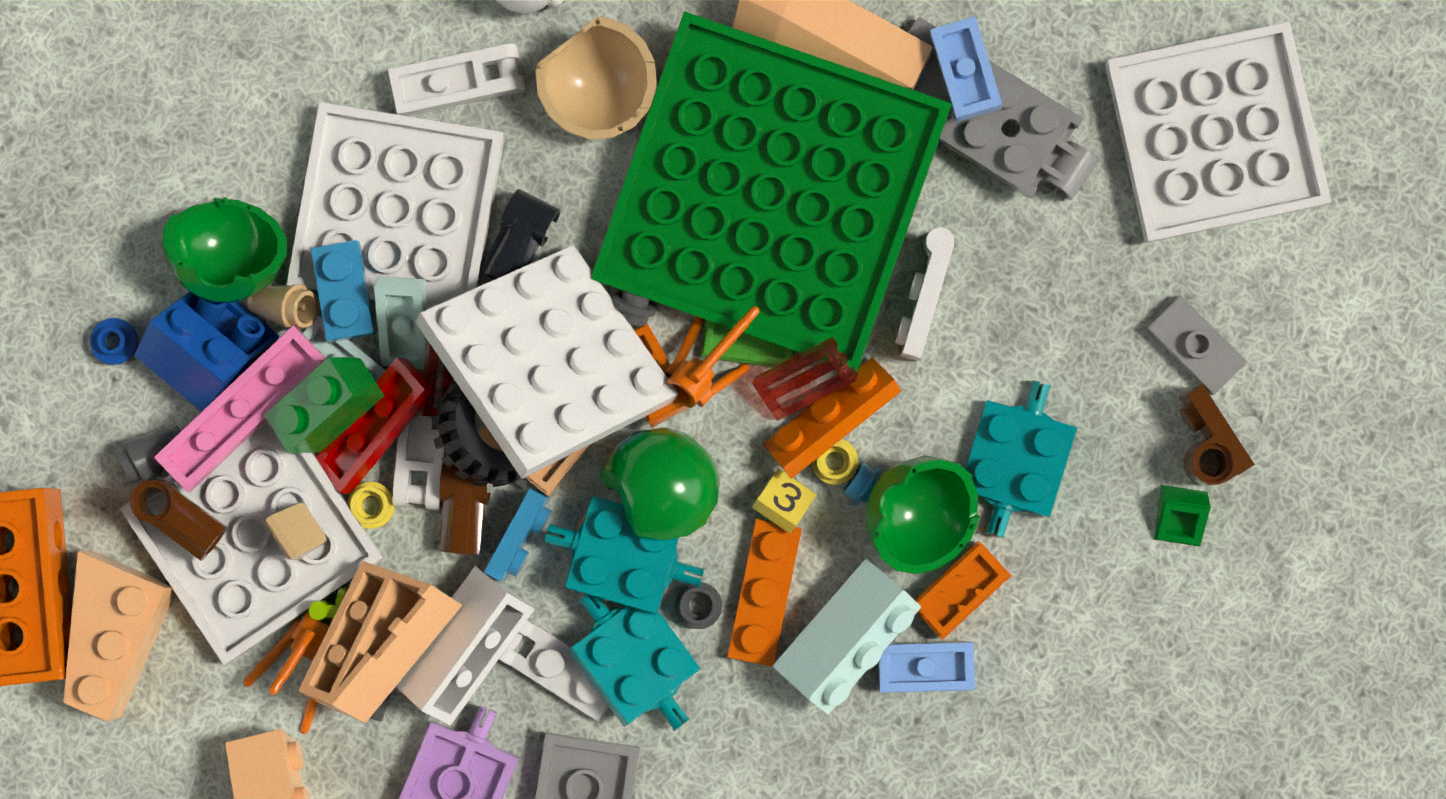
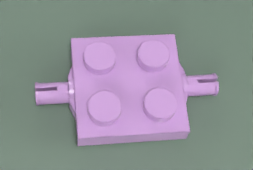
M478 705V710L469 731L454 730L432 721L399 799H503L520 757L497 748L487 739L497 712L492 709L488 710L481 726L487 707Z

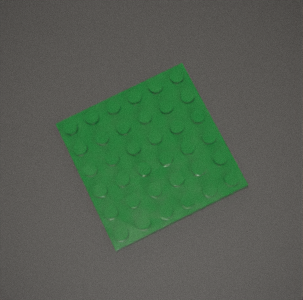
M684 11L590 279L638 296H643L649 300L729 328H733L753 306L759 308V314L743 333L857 372L952 103Z

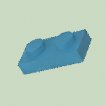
M354 240L311 248L326 341L330 343L375 335L360 242Z
M529 488L484 573L499 581H505L508 574L515 577L519 574L529 555V552L523 549L524 544L531 532L537 535L541 533L551 515L552 510L545 507L549 497Z

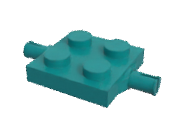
M1035 380L1031 381L1032 384L1025 406L1010 407L990 400L986 401L966 465V470L973 475L971 478L978 496L993 505L985 532L993 535L997 520L1000 517L1001 521L996 536L1001 538L1005 537L1011 512L1028 511L1050 518L1078 428L1055 421L1043 412L1051 385L1043 383L1039 398L1035 400L1040 382Z
M592 496L586 519L577 532L549 524L548 533L565 538L562 539L546 534L544 543L571 550L572 566L566 582V589L657 615L663 593L672 582V579L700 588L701 578L684 573L703 577L705 568L678 561L677 544L679 538L658 540L635 535L626 521V512L622 504Z
M585 595L578 602L582 604L595 624L591 627L587 636L568 649V652L623 727L629 725L643 713L657 708L673 728V731L690 720L673 696L677 693L681 684L701 668L658 611L657 615L628 606L610 612L600 598Z

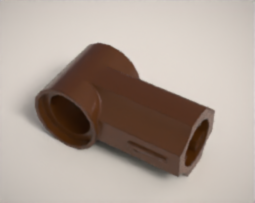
M443 462L439 488L440 501L443 502L440 552L480 555L482 554L485 505L489 504L491 493H487V485L483 487L474 485V479L471 477L465 480L455 475L458 468L454 464L447 467Z
M147 480L141 482L134 488L131 494L130 506L138 519L152 524L200 561H203L216 547L228 528L183 495L175 484L167 480ZM154 488L161 489L167 497V506L158 515L152 513L146 504L148 493Z

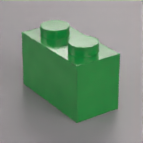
M328 357L266 412L264 416L287 453H319L385 395L361 358Z

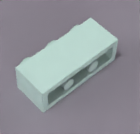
M865 559L775 662L773 667L807 699L829 715L836 706L847 699L851 688L862 675L879 662L883 651L894 638L911 625L914 615L920 610L921 606L868 559Z

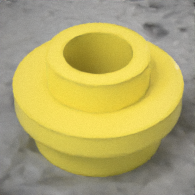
M841 439L811 463L815 475L827 484L838 485L845 483L857 471V452L848 441ZM837 452L842 455L844 464L841 469L831 470L827 467L826 457L828 454Z
M366 482L358 485L348 498L347 504L351 509L352 515L360 522L363 528L376 529L384 526L390 521L395 511L392 503V492L386 486L377 482ZM370 496L376 497L380 502L379 511L373 515L366 513L363 507L364 501Z

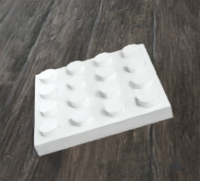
M1290 21L1118 57L1105 62V69L1145 244L1317 208L1332 203Z
M319 102L286 285L302 284L308 287L310 291L318 292L311 248L358 240L362 249L370 301H375L374 285L378 276L425 279L427 309L479 287L480 268L484 260L505 134L500 131Z
M574 245L427 309L419 314L416 321L420 330L522 479L671 404L678 395L672 384L668 386L665 383L668 378L620 310L613 306L611 297L601 283L590 279L593 272Z
M268 421L264 422L192 492H186L171 475L162 479L175 484L183 495L228 527L222 539L203 561H200L152 524L138 519L132 512L130 502L119 508L223 665H228L308 611L313 602L324 600L339 590L340 587L352 581L361 561L375 565L384 559V556L365 528L352 515L351 509L343 495L332 485L318 462L314 453H287ZM159 488L152 489L146 498L147 507L152 513L156 515L161 514L167 506L166 494ZM303 503L320 526L327 541L300 560H291L287 558L265 524V519L295 504Z

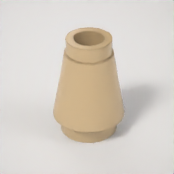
M302 284L268 286L258 294L248 298V308L253 314H258L287 329L294 325L301 330L310 327L316 321L319 314V300L314 292Z

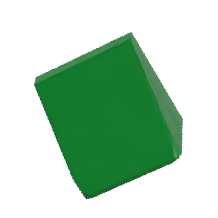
M1161 485L1154 540L1200 547L1211 508L1208 492Z

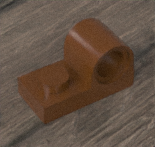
M1204 385L1194 387L1179 397L1184 407L1179 409L1182 419L1192 432L1196 433L1200 430L1205 437L1194 444L1186 452L1183 459L1184 471L1192 482L1200 486L1219 485L1255 465ZM1206 450L1213 452L1219 460V468L1211 477L1205 475L1199 466L1200 456Z

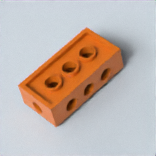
M35 488L0 492V686L66 679L72 605L61 489ZM9 530H11L15 539L14 546L10 552L4 543L5 535ZM13 577L19 585V592L15 599L9 592V583ZM16 625L20 626L23 631V642L20 646L16 644L13 638V631Z

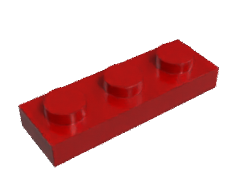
M395 358L376 382L385 396L316 456L332 485L339 493L351 494L435 392L408 359Z

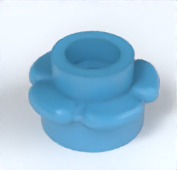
M865 462L858 466L854 474V480L850 479L842 492L853 500V506L859 505L862 501L868 502L874 485L880 479L878 476L881 468L879 466L872 468Z

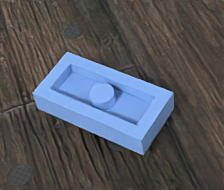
M976 16L930 29L931 40L950 103H952L951 107L956 122L1001 110L1002 101Z
M968 641L889 644L878 662L879 692L975 690L974 643Z

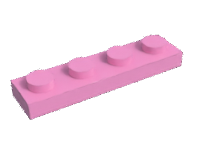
M293 325L154 458L186 492H192L267 421L264 416L266 412L327 358Z

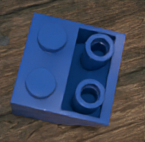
M188 292L149 321L134 356L202 412L278 340L280 335L239 301L232 303L212 302Z

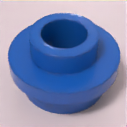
M109 318L101 321L93 329L90 337V346L95 357L109 365H120L129 361L135 355L139 343L134 327L127 321L118 318ZM111 333H117L120 337V344L117 348L110 350L106 345V339Z

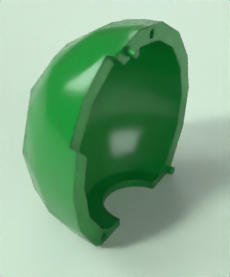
M223 197V199L214 198L213 202L191 206L177 215L173 213L163 228V250L167 265L182 287L195 296L212 302L232 303L252 297L271 285L287 255V237L279 223L261 208L240 200Z
M663 427L632 433L614 446L600 470V477L607 489L614 488L619 494L625 508L626 521L634 534L639 537L670 540L688 536L707 524V519L718 503L720 479L712 456L687 433Z
M928 455L896 463L885 471L874 485L867 502L865 514L868 535L881 559L896 571L920 574L937 570L956 558L971 540L980 518L977 514L978 493L971 478L973 475L958 463Z

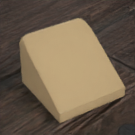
M303 503L295 504L265 519V524L288 559L300 560L327 541L320 526Z

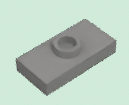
M1181 295L1146 328L1201 385H1204L1211 395H1215L1247 363Z

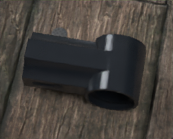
M517 189L504 210L500 221L502 228L480 271L494 279H498L531 264L538 247H543L547 242L548 237L545 234L552 221L557 223L561 209L521 189Z

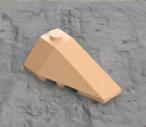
M739 0L732 27L912 90L934 51L933 46L850 0Z

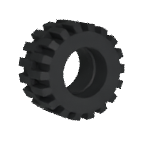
M456 381L451 383L444 391L446 394L436 404L435 410L439 411L438 416L432 419V429L439 432V436L433 439L436 450L443 447L447 454L442 458V461L447 467L454 464L458 468L455 475L465 480L471 477L474 479V485L482 487L487 484H492L493 487H500L521 480L522 478L502 450L492 448L479 436L475 426L476 410Z

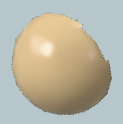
M604 16L596 17L564 44L541 60L535 70L537 95L548 116L566 132L586 139L614 138L634 128L650 110L657 88L655 60L645 40L627 24Z

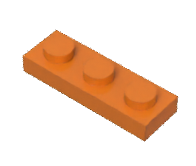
M871 357L858 368L857 372L853 371L824 396L818 398L795 419L779 429L776 434L763 443V446L792 479L902 392L895 379Z
M761 519L755 520L728 658L773 667L802 528L796 527L790 534L774 522Z

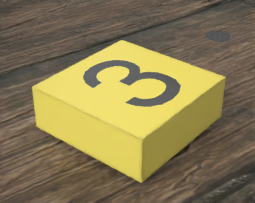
M778 468L752 508L791 534L817 494L794 478L791 479Z

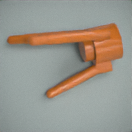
M753 306L704 360L692 358L691 361H686L705 320L696 316L674 361L664 371L668 378L665 384L668 386L672 384L678 392L675 400L679 404L689 408L694 407L696 404L699 407H703L712 396L749 371L750 366L745 363L730 371L713 384L711 381L714 377L711 367L759 314L758 307Z
M305 612L300 621L295 619L288 632L244 679V686L250 687L291 644L290 648L293 649V652L269 688L270 694H277L302 656L313 661L330 625L322 620H314L307 612ZM308 698L300 726L302 734L308 733L317 709L318 702L311 698Z

